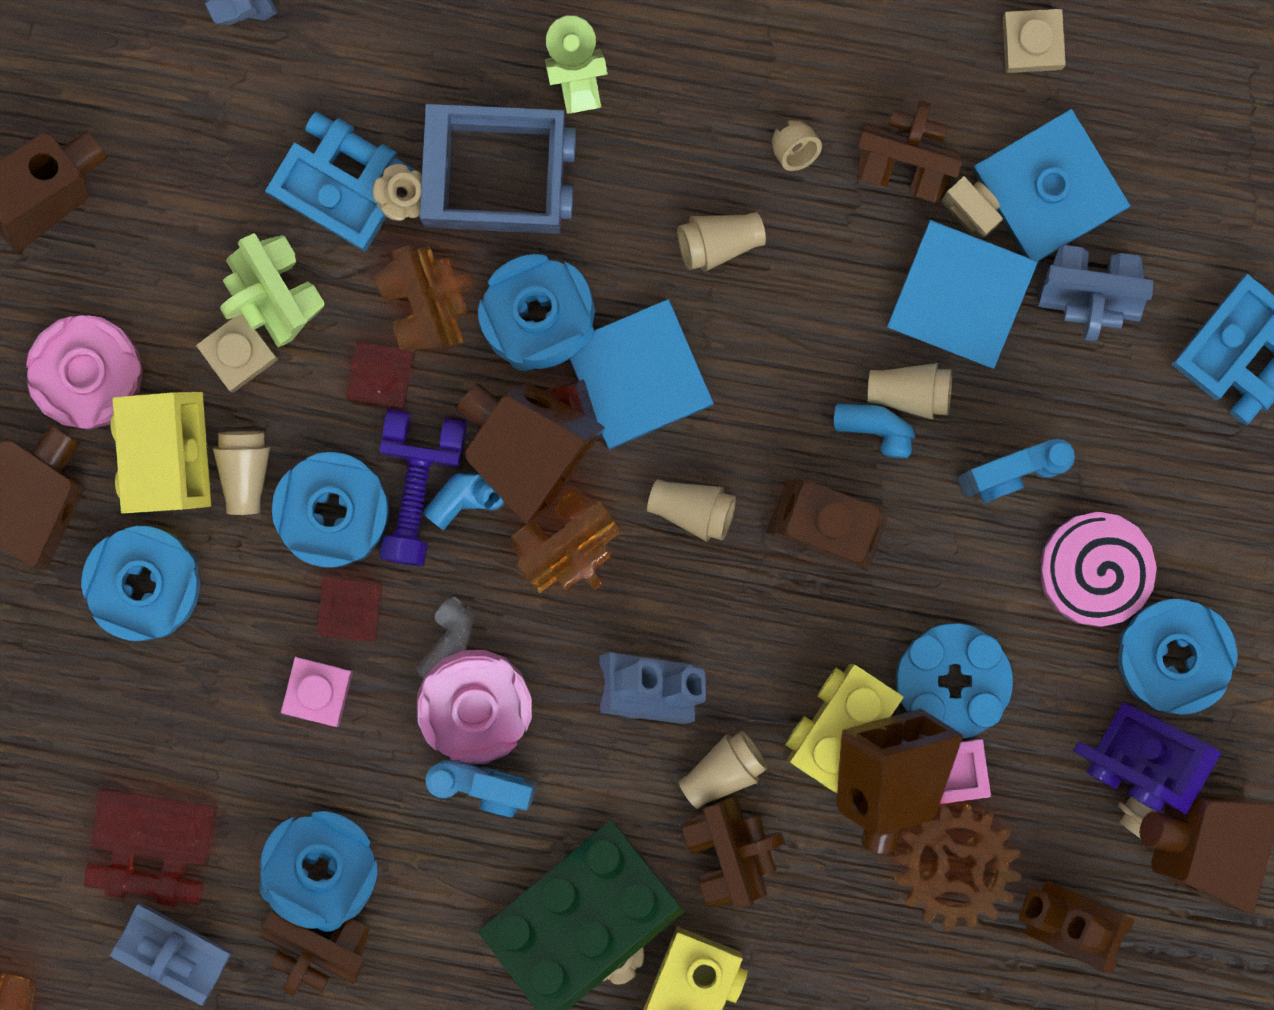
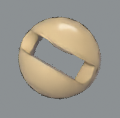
M799 120L787 121L789 126L780 132L778 129L774 131L771 143L774 154L783 168L788 171H798L809 166L817 159L822 150V142L814 130L806 123Z

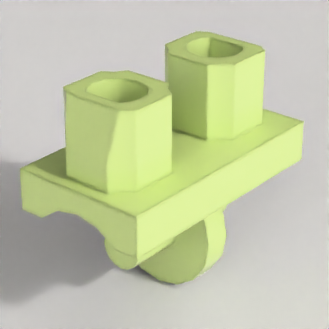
M576 15L560 17L550 25L546 34V47L549 55L552 57L545 59L550 85L561 83L567 114L600 108L601 102L596 77L607 75V68L601 49L594 50L596 47V36L593 28L585 19Z
M253 233L240 239L237 243L239 248L226 260L233 274L224 278L223 282L232 297L220 306V310L226 319L235 318L243 314L252 330L264 325L279 348L291 342L304 325L324 307V301L315 286L310 282L288 290L280 274L290 270L296 263L295 253L285 236L281 235L259 241L256 234Z

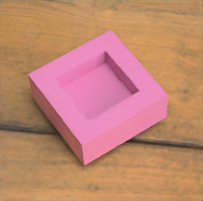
M295 657L281 713L339 727L353 671Z
M983 739L961 741L940 804L991 797Z

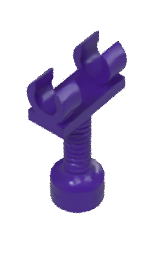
M388 408L379 452L383 456L406 459L409 465L407 467L409 472H406L407 478H405V482L407 483L404 484L406 489H403L404 495H402V499L404 500H401L403 506H400L399 516L401 517H398V528L392 535L383 536L379 559L424 567L428 543L423 542L419 538L417 531L420 527L417 525H420L421 521L419 519L422 517L420 514L423 510L420 508H423L424 505L422 502L425 500L423 497L426 493L423 491H426L425 485L428 483L426 480L429 477L426 474H429L428 469L432 464L460 469L467 424L466 421L444 418L439 451L407 446L411 414L406 411Z

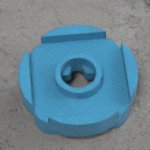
M525 255L502 265L489 279V288L484 294L483 303L481 299L479 302V324L489 346L499 357L508 361L513 368L519 371L549 368L563 363L574 356L581 347L587 345L594 333L595 305L585 278L571 264L565 262L566 265L559 261L549 260L547 255ZM538 300L542 307L552 305L551 311L546 314V319L541 322L535 323L533 320L526 322L522 319V317L529 313L527 305L532 301Z
M336 452L317 453L306 458L307 460L298 463L292 470H289L278 483L272 502L273 523L283 543L300 560L325 568L345 567L367 558L382 540L389 521V500L381 479L362 461ZM330 494H338L339 505L347 508L345 518H337L333 527L323 526L325 522L324 516L316 514L317 503H327Z
M149 526L125 528L126 530L117 531L112 536L103 539L90 552L81 578L84 599H87L88 607L93 613L95 621L106 632L125 640L148 641L170 636L188 620L198 602L201 581L196 557L173 534ZM143 567H146L152 571L150 579L156 583V588L153 593H145L140 601L133 598L134 588L126 584L129 574L139 575Z
M1167 599L1146 606L1133 616L1128 626L1120 633L1118 640V666L1121 677L1132 695L1152 710L1180 715L1202 711L1216 703L1229 687L1226 685L1231 679L1232 671L1236 669L1237 646L1228 624L1210 608H1205L1201 604L1189 600ZM1173 640L1178 647L1189 646L1192 656L1185 659L1187 669L1181 673H1178L1174 666H1165L1162 658L1168 653L1166 645Z
M943 624L929 628L911 642L908 649L904 651L899 659L895 685L896 692L903 696L900 704L906 713L923 709L963 734L962 739L976 736L999 722L1011 698L1013 676L1009 660L995 638L970 625ZM952 664L959 665L960 673L969 675L970 680L969 687L961 688L960 697L950 698L948 688L939 687L938 684L939 676L947 675L949 665Z
M327 811L312 812L311 817H301L294 821V817L278 825L264 845L259 864L260 894L270 904L271 908L285 920L305 928H317L325 932L334 931L340 928L345 921L355 917L365 907L372 894L378 870L377 861L374 862V855L369 848L371 842L357 824L336 813ZM319 858L325 859L329 862L327 872L333 877L329 880L313 881L308 878V871L302 865L305 862L315 864Z

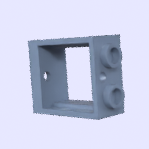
M426 104L420 220L424 228L561 234V219H572L573 184H563L564 162H575L576 128L566 127L564 110ZM452 131L550 135L546 214L448 209Z

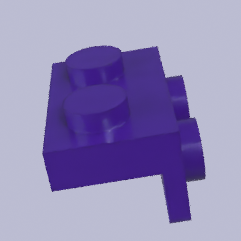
M1125 702L1122 703L1096 750L1078 741L1073 750L1090 762L1086 773L1102 783L1117 790L1119 784L1123 781L1133 786L1128 794L1130 797L1160 813L1164 804H1167L1184 814L1188 813L1221 755L1211 745Z

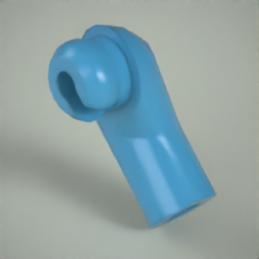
M844 403L836 405L834 412V428L836 432L875 434L883 437L880 450L884 456L905 459L911 455V440L916 439L911 424L883 406Z
M461 472L454 474L422 513L444 531L462 508L493 511L499 509L505 502L478 472Z

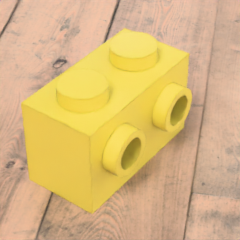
M172 392L112 397L113 414L110 426L112 436L116 441L118 471L115 476V489L120 498L121 514L211 507L203 392Z
M849 664L844 672L838 668L833 670L817 695L824 703L812 721L803 716L785 743L787 747L792 749L786 760L836 794L843 730L891 717L903 699L902 695L855 664Z
M676 926L643 1010H723L726 1000L736 1003L748 974V970L740 967L743 960L741 952Z

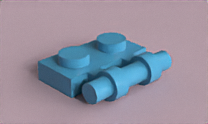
M316 111L309 119L305 131L322 140L315 153H312L294 142L265 192L282 204L366 252L387 218L379 210L373 198L372 189L375 180L383 176L384 169L394 164L406 165L410 171L415 169L397 159L398 152L384 144L377 147L353 133L354 126L344 120L337 118L335 121H332ZM341 153L366 166L359 179L333 165Z
M1244 275L1171 363L1175 369L1215 401L1220 399L1231 385L1239 390L1242 397L1230 410V414L1244 425H1249L1260 410L1267 411L1274 403V357L1258 377L1246 368L1263 345L1274 355V295L1250 275Z
M1052 439L971 469L958 476L957 479L965 498L980 493L984 504L1024 488L1021 477L1034 472L1039 477L1051 478L1066 472L1073 465L1075 454L1072 446L1065 440Z
M453 760L439 762L429 769L426 775V786L433 796L448 798L461 791L468 793L469 796L480 798L479 809L512 818L517 813V809L528 810L532 804L538 782Z

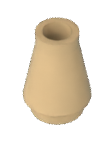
M758 212L745 215L691 216L689 223L679 225L677 228L680 252L689 270L701 268L703 272H707L752 248L763 246L766 243L764 225Z
M938 363L889 370H870L868 404L886 406L934 420L935 415H949L952 370L938 369Z
M229 431L218 433V446L213 447V452L226 501V514L248 515L261 513L260 501L270 452V446L265 445L264 432Z
M657 479L650 492L647 512L665 518L706 542L711 537L724 540L733 518L736 497L724 493V487L672 483Z
M740 731L733 737L726 734L688 775L679 780V785L689 802L696 809H699L711 801L758 783V775L766 771L768 766L751 738L744 731Z

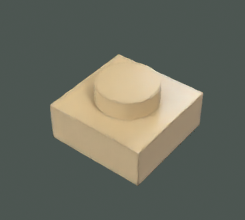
M1062 9L1004 13L1002 22L1006 73L1063 70L1066 62Z
M965 176L951 187L941 200L968 232L981 240L1003 220V217L996 211L1000 208V203L993 193L980 182L972 185Z
M243 314L232 318L196 345L224 385L232 393L279 360L257 329L252 330Z

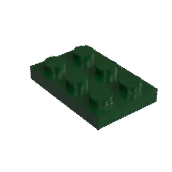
M610 820L490 920L478 933L536 1010H569L683 914L685 910L621 829Z

